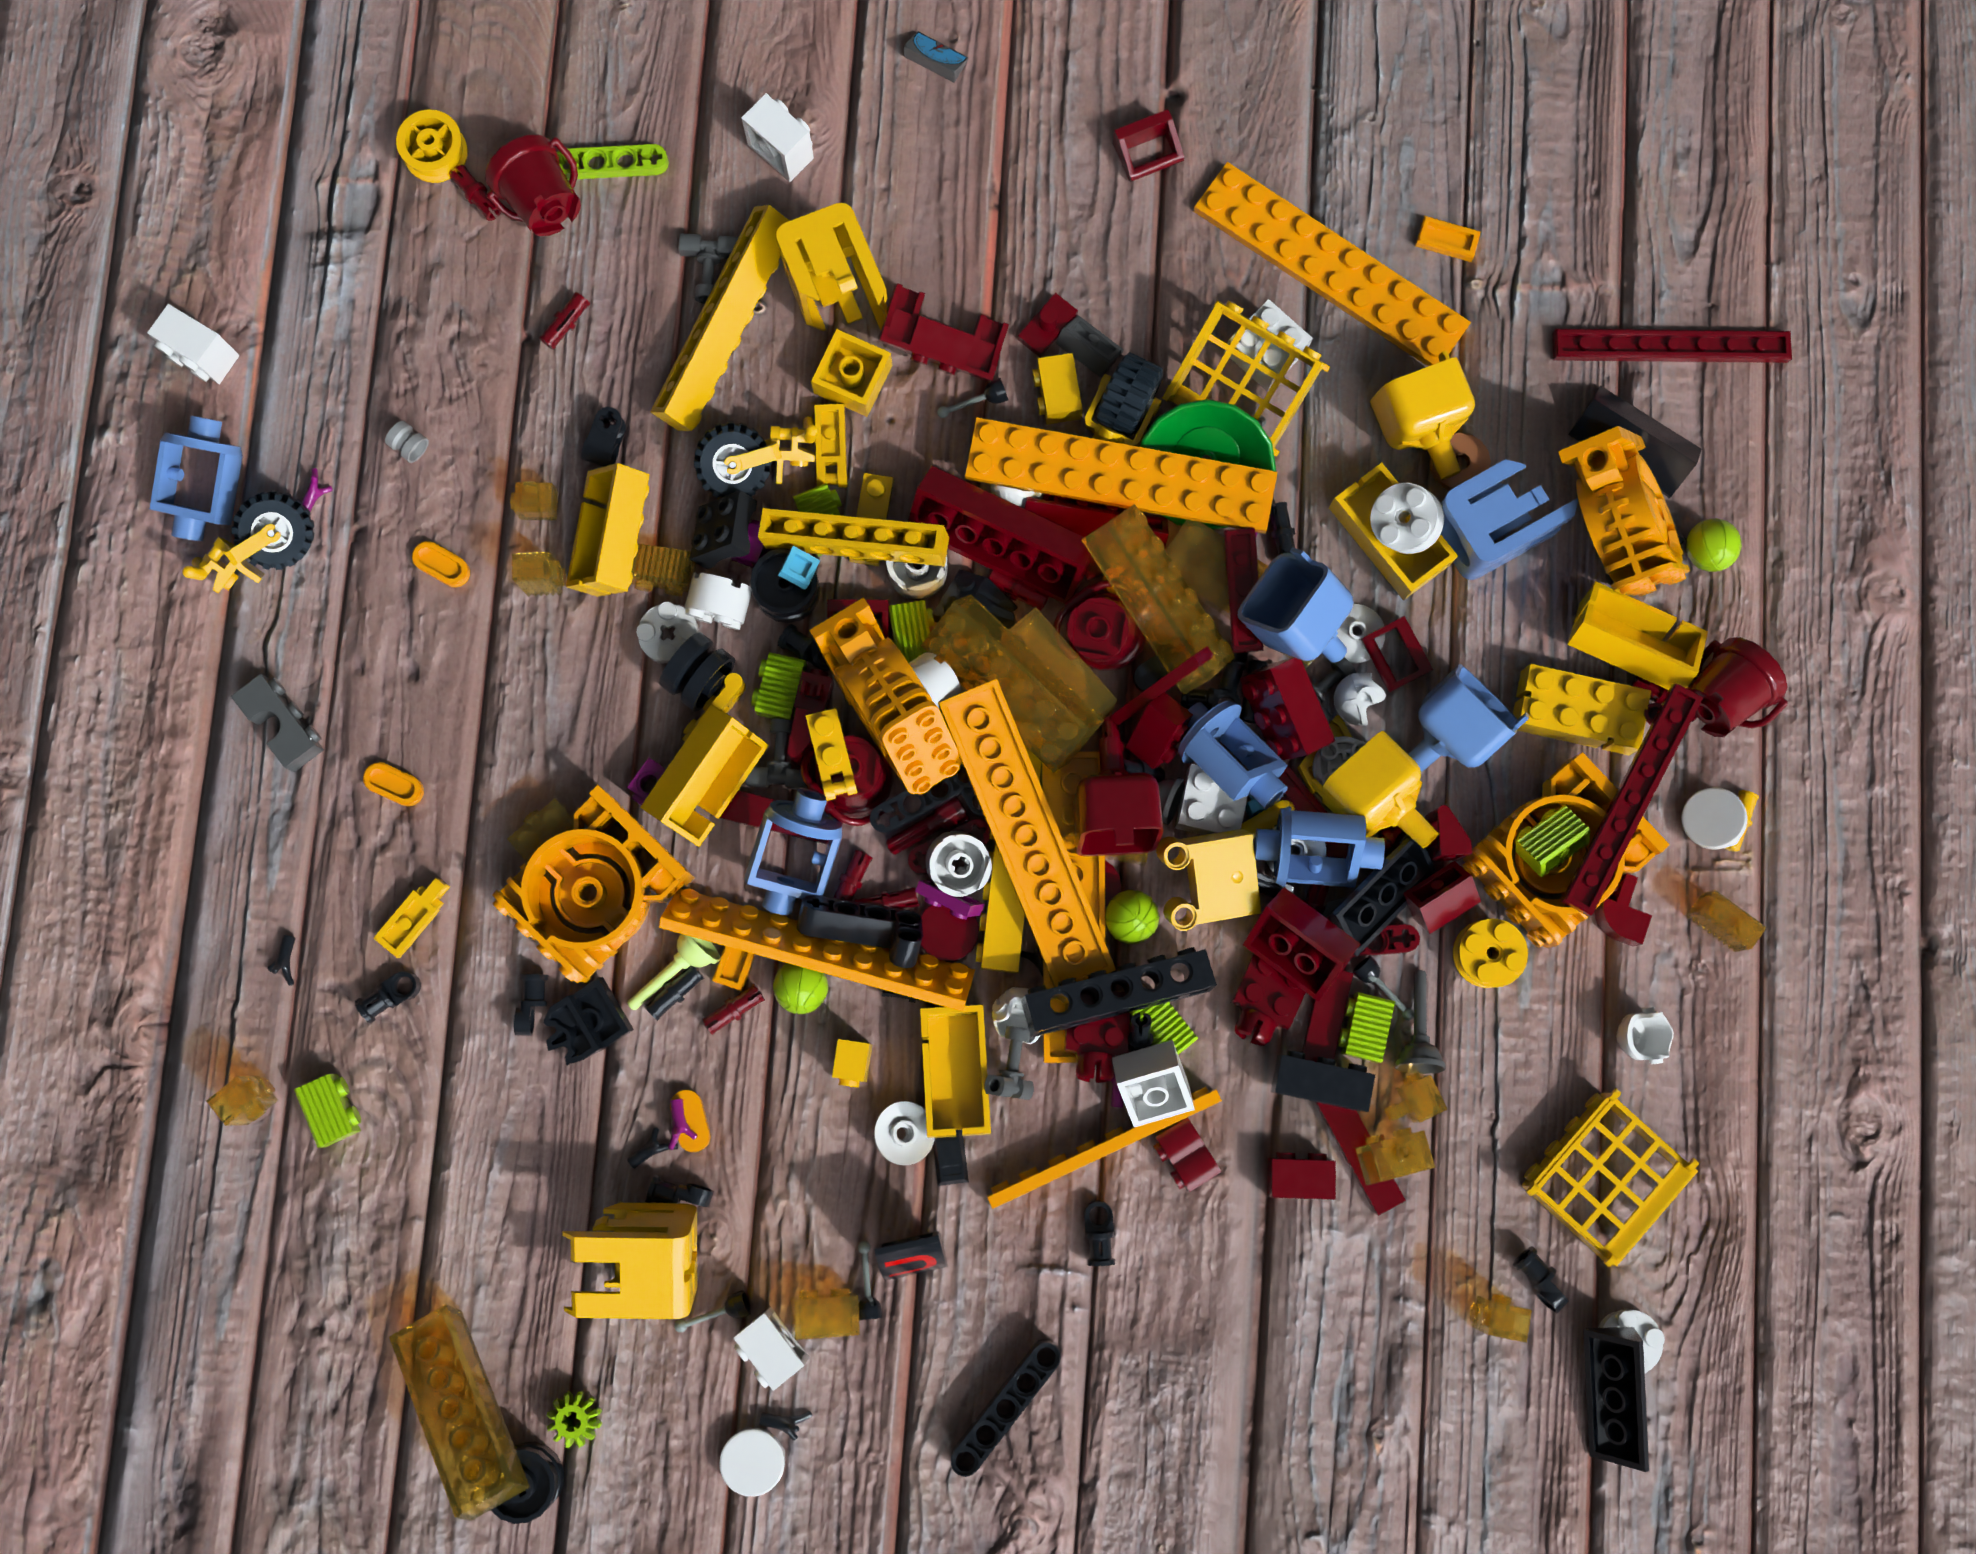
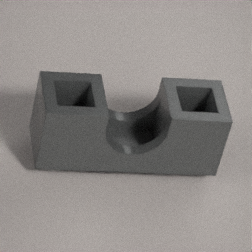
M260 674L231 695V697L247 719L257 725L262 724L271 717L279 718V733L266 744L284 768L296 772L324 751L318 742L322 738L311 725L306 726L301 720L304 714L293 701L288 703L283 694L286 690L276 678L269 679Z

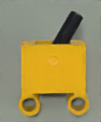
M1244 828L1183 839L1168 836L1159 842L1156 849L1157 857L1167 867L1173 870H1181L1187 866L1191 903L1182 897H1173L1165 903L1163 909L1164 916L1168 922L1180 931L1190 930L1197 924L1260 914L1259 893L1274 898L1284 888L1276 884L1274 878L1257 872L1253 834ZM1178 846V856L1175 859L1168 860L1169 850ZM1286 883L1285 888L1293 893L1294 887ZM1183 907L1186 908L1185 916L1180 920H1175L1177 910Z

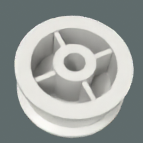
M1399 483L1385 489L1375 500L1370 516L1371 527L1376 538L1388 548L1404 554L1419 553L1428 549L1439 538L1444 526V511L1437 497L1425 488L1413 483ZM1411 515L1410 520L1405 523L1406 517Z

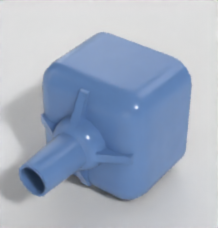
M1292 547L1291 553L1280 554L1269 564L1240 605L1237 614L1238 618L1270 649L1304 661L1314 660L1322 653L1330 662H1339L1345 657L1347 648L1338 638L1337 630L1352 610L1354 602L1351 592L1325 564L1312 560L1303 550Z
M1459 664L1423 699L1418 711V717L1423 728L1424 739L1408 755L1416 761L1421 773L1441 756L1454 758L1466 767H1478L1517 733V729L1529 719V714L1525 712L1517 720L1514 714L1467 668Z

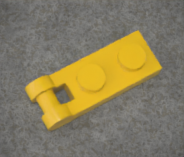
M844 404L814 405L815 426L818 428L815 440L817 486L827 483V485H838L839 488L848 487ZM837 465V473H826V466Z
M730 673L725 677V688L717 697L713 695L703 707L705 712L710 705L726 714L730 711L746 690L745 682L739 674ZM705 712L701 715V717L698 720L693 719L686 726V728L683 731L685 736L682 738L684 742L692 733V731L694 730L698 722L701 720Z
M834 708L806 715L826 801L836 799V795L848 793V796L857 794L837 709ZM843 773L844 781L832 783V775Z

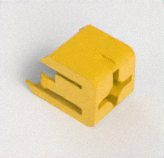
M836 203L780 225L777 229L776 237L785 274L806 324L822 331L826 330L815 304V301L818 300L821 301L823 307L839 302L847 324L863 319L852 293L858 287L846 261V258L850 257L881 331L888 308L886 304L887 291L851 206L846 203Z
M621 1202L603 1209V1214H614V1219H609V1216L597 1219L593 1226V1231H562V1236L570 1239L571 1260L573 1262L615 1263V1278L605 1281L604 1287H620V1292L571 1291L572 1307L564 1306L566 1313L575 1318L680 1319L690 1314L697 1291V1207L695 1205L686 1203ZM597 1231H614V1232H597Z

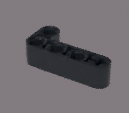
M961 763L955 775L942 780L948 785V792L944 797L937 798L933 796L931 789L923 794H910L905 790L876 806L870 814V822L875 830L889 834L960 795H963L968 807L975 815H984L982 810L976 809L973 805L976 795L971 783H964L958 777L960 769L964 767ZM910 796H916L921 801L919 810L913 813L907 812L904 808V802ZM897 803L899 811L905 818L900 821V817L895 815L889 819L890 826L878 825L877 821L881 819L880 813L883 811L887 815L894 813L896 810L892 806Z
M808 895L802 899L796 926L800 933L810 937L888 948L890 962L901 968H912L916 965L923 939L922 918L914 911L817 895Z

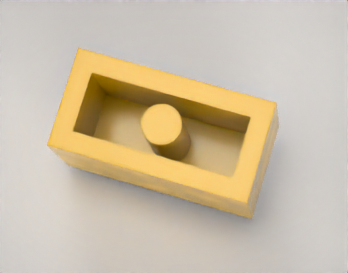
M1073 353L1037 358V369H1032L1034 387H1040L1041 397L1037 398L1039 415H1045L1046 425L1080 420L1083 408Z
M838 1039L832 1073L833 1078H839L838 1085L859 1088L860 1082H867L873 1045Z

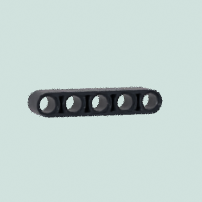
M1041 1339L1032 1346L954 1446L951 1452V1466L957 1475L968 1477L980 1468L1060 1363L1061 1355L1055 1342L1050 1339ZM1044 1347L1051 1348L1055 1352L1054 1359L1047 1364L1041 1363L1037 1359L1038 1351ZM1029 1373L1035 1378L1031 1388L1022 1389L1017 1385V1379L1021 1374ZM1003 1399H1009L1015 1405L1013 1412L1008 1415L999 1413L996 1408L997 1404ZM983 1425L992 1427L995 1432L994 1436L987 1441L979 1439L976 1434L979 1427ZM960 1452H970L974 1456V1462L967 1467L959 1465L956 1457Z

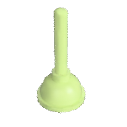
M680 934L677 940L678 952L673 956L674 960L627 1002L628 1006L632 1010H637L682 968L687 969L690 965L700 968L710 963L716 964L720 960V955L713 943Z

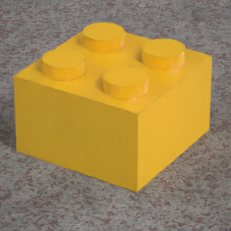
M836 329L811 380L814 394L834 403L844 404L846 408L868 417L893 366L891 353Z

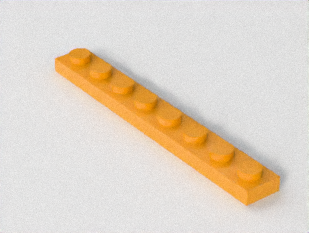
M1207 1086L1192 1092L1191 1095L1195 1108L1193 1111L1138 1127H1132L1125 1131L1120 1126L1105 1133L1106 1140L1096 1145L1093 1140L1076 1147L1077 1154L1067 1158L1065 1153L1048 1160L1049 1167L1038 1171L1035 1166L1020 1173L1021 1180L1009 1185L1008 1180L992 1186L990 1188L992 1193L987 1195L992 1209L1221 1102L1222 1100L1217 1089L1208 1091Z

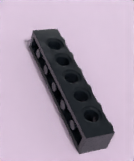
M1191 947L1177 952V956L1166 959L1165 955H1159L1148 959V964L1136 966V963L1132 962L1119 966L1117 972L1107 974L1106 970H1100L1087 975L1088 979L1077 982L1076 978H1068L1057 983L1058 987L1046 989L1045 985H1041L1027 990L1028 994L1024 995L1021 1004L1031 1038L1210 992L1217 984L1206 949L1196 951L1195 947ZM1171 969H1179L1184 975V981L1178 982L1174 980L1171 976ZM1141 977H1150L1154 981V989L1145 988L1141 983ZM1111 984L1121 985L1125 990V996H1115L1111 991ZM1083 991L1092 993L1095 998V1004H1085L1081 1000L1080 993ZM1050 1000H1061L1065 1005V1011L1061 1013L1055 1012L1050 1006Z

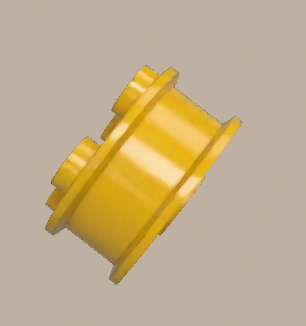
M431 109L421 110L406 118L398 129L396 136L398 153L409 171L418 179L430 183L444 182L451 179L450 174L453 170L457 174L459 173L456 168L457 166L465 165L468 157L466 140L460 132L457 123L446 113Z
M1484 919L1470 923L1459 932L1453 945V961L1459 974L1467 982L1482 988L1503 987L1514 982L1523 973L1528 960V948L1523 935L1514 925L1501 919ZM1488 949L1492 951L1491 958L1487 956Z

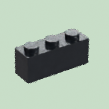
M1287 1050L1286 1055H1277L1271 1093L1360 1112H1369L1376 1074L1367 1073L1366 1066L1349 1063L1347 1069L1336 1066L1337 1060L1318 1057L1317 1062L1305 1060V1053Z

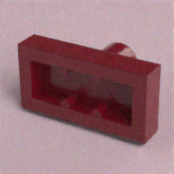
M1055 292L1018 335V341L1041 358L1059 337L1063 327L1078 315V310Z

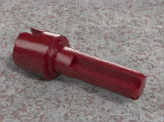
M956 797L934 809L933 813L887 839L886 845L889 851L896 855L942 828L951 831L969 821L970 818L960 799Z

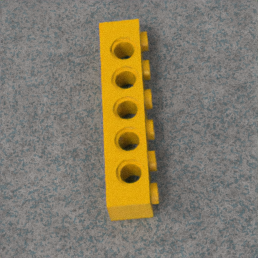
M767 508L762 509L758 538L766 549H791L795 546L806 553L944 567L949 536L944 525Z

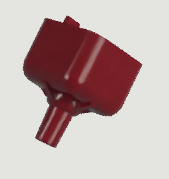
M1115 736L1104 737L1099 740L1100 772L1098 775H1090L1080 781L1073 802L1072 811L1076 854L1080 856H1107L1152 852L1157 849L1164 832L1158 782L1151 774L1143 772L1129 773L1125 770L1120 738Z

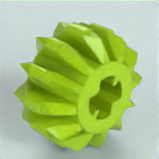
M570 1391L566 1392L563 1397L564 1401L559 1398L553 1401V1406L556 1410L547 1412V1417L555 1420V1422L547 1426V1430L553 1431L557 1429L558 1434L554 1436L553 1440L558 1442L565 1437V1448H570L574 1440L579 1448L585 1445V1438L593 1440L596 1437L593 1429L602 1426L600 1420L593 1418L602 1413L601 1408L592 1409L590 1407L596 1400L593 1396L584 1402V1391H579L575 1399ZM574 1412L577 1413L576 1419L581 1420L576 1426H573V1420L568 1418Z

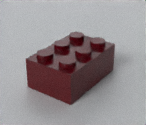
M1291 657L1268 664L1239 678L1242 684V692L1245 698L1249 700L1254 712V720L1261 729L1266 744L1282 760L1307 756L1336 741L1302 660Z
M1285 887L1266 906L1243 943V946L1318 1002L1335 983L1361 945Z

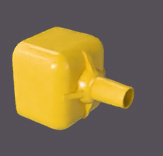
M1447 350L1442 351L1438 356L1439 363L1386 383L1370 400L1388 445L1396 450L1416 447L1428 451L1441 480L1448 479L1461 472L1450 440L1468 420L1475 407L1474 396L1457 357L1450 358Z
M1384 731L1377 733L1329 776L1323 786L1316 779L1312 781V787L1322 796L1323 803L1334 814L1365 816L1366 837L1375 835L1381 829L1398 826L1424 849L1439 834L1415 809L1422 786L1420 767Z

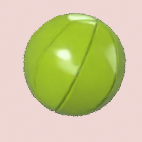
M1718 518L1699 522L1691 529L1686 540V552L1690 561L1697 568L1708 572L1722 571L1730 567L1739 557L1742 548V540L1735 526L1724 519Z
M1126 890L1118 893L1109 902L1106 908L1105 922L1115 939L1125 944H1139L1145 942L1155 933L1160 914L1158 906L1149 895L1138 890Z
M786 963L777 971L773 981V991L777 1002L786 1011L793 1014H806L813 1012L824 1002L828 993V981L825 973Z

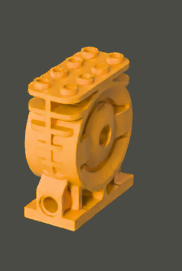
M1616 426L1558 451L1562 463L1573 466L1577 471L1579 479L1576 481V489L1582 515L1594 547L1605 567L1606 574H1609L1615 582L1611 585L1613 592H1620L1621 595L1627 594V596L1632 594L1633 596L1639 595L1640 597L1656 591L1655 585L1660 583L1672 585L1685 580V574L1690 572L1688 565L1682 563V555L1684 553L1661 489L1648 464L1639 455L1638 451L1646 448L1642 437L1620 426Z
M864 597L809 630L849 705L852 704L875 744L910 794L926 793L938 782L958 772L962 761L939 708L932 701L899 648L889 637L884 638L874 614Z
M1583 752L1565 761L1543 783L1542 797L1518 807L1472 849L1471 855L1463 858L1465 862L1462 865L1463 868L1473 878H1479L1485 885L1484 891L1494 901L1499 900L1503 904L1508 918L1517 925L1520 923L1528 931L1526 934L1527 938L1538 948L1541 946L1545 948L1558 946L1567 934H1571L1576 929V926L1580 922L1585 921L1588 916L1572 907H1567L1561 902V899H1544L1527 891L1520 884V879L1513 865L1512 844L1516 845V837L1522 829L1527 826L1533 828L1538 824L1529 813L1541 822V818L1549 810L1555 809L1557 811L1562 806L1567 805L1590 828V842L1586 846L1588 849L1618 789ZM1642 817L1597 907L1613 893L1621 880L1622 874L1638 872L1655 855L1662 853L1670 845L1644 817ZM1584 846L1543 877H1540L1516 853L1515 864L1517 872L1529 887L1539 893L1548 895L1561 893L1564 895L1586 853V849Z
M599 785L589 793L591 797L574 813V830L560 833L544 842L534 852L528 863H523L520 866L521 871L515 877L510 876L506 880L508 884L501 891L496 890L492 894L496 899L492 904L503 915H508L512 919L515 918L518 922L514 926L525 937H531L533 940L536 939L539 942L536 948L549 960L552 958L555 962L558 961L561 964L559 971L571 982L574 980L576 983H588L597 969L600 970L605 965L604 962L610 956H614L618 952L617 949L634 936L648 914L650 903H667L684 885L687 886L695 878ZM617 821L628 831V839L623 844L612 836L605 834ZM584 823L588 826L587 829H584ZM574 848L581 856L591 854L602 855L617 862L625 871L630 883L631 896L629 903L632 905L630 911L624 907L626 901L625 882L612 865L594 858L577 861L567 850ZM641 849H646L658 861L648 873L636 855ZM547 871L557 880L554 896L556 906L561 915L568 922L581 928L595 929L604 926L610 932L608 935L605 936L601 932L593 934L579 933L567 927L559 919L552 903L553 884L545 877ZM594 885L597 890L596 897L591 901H585L583 897L585 888ZM651 890H653L657 895H651Z

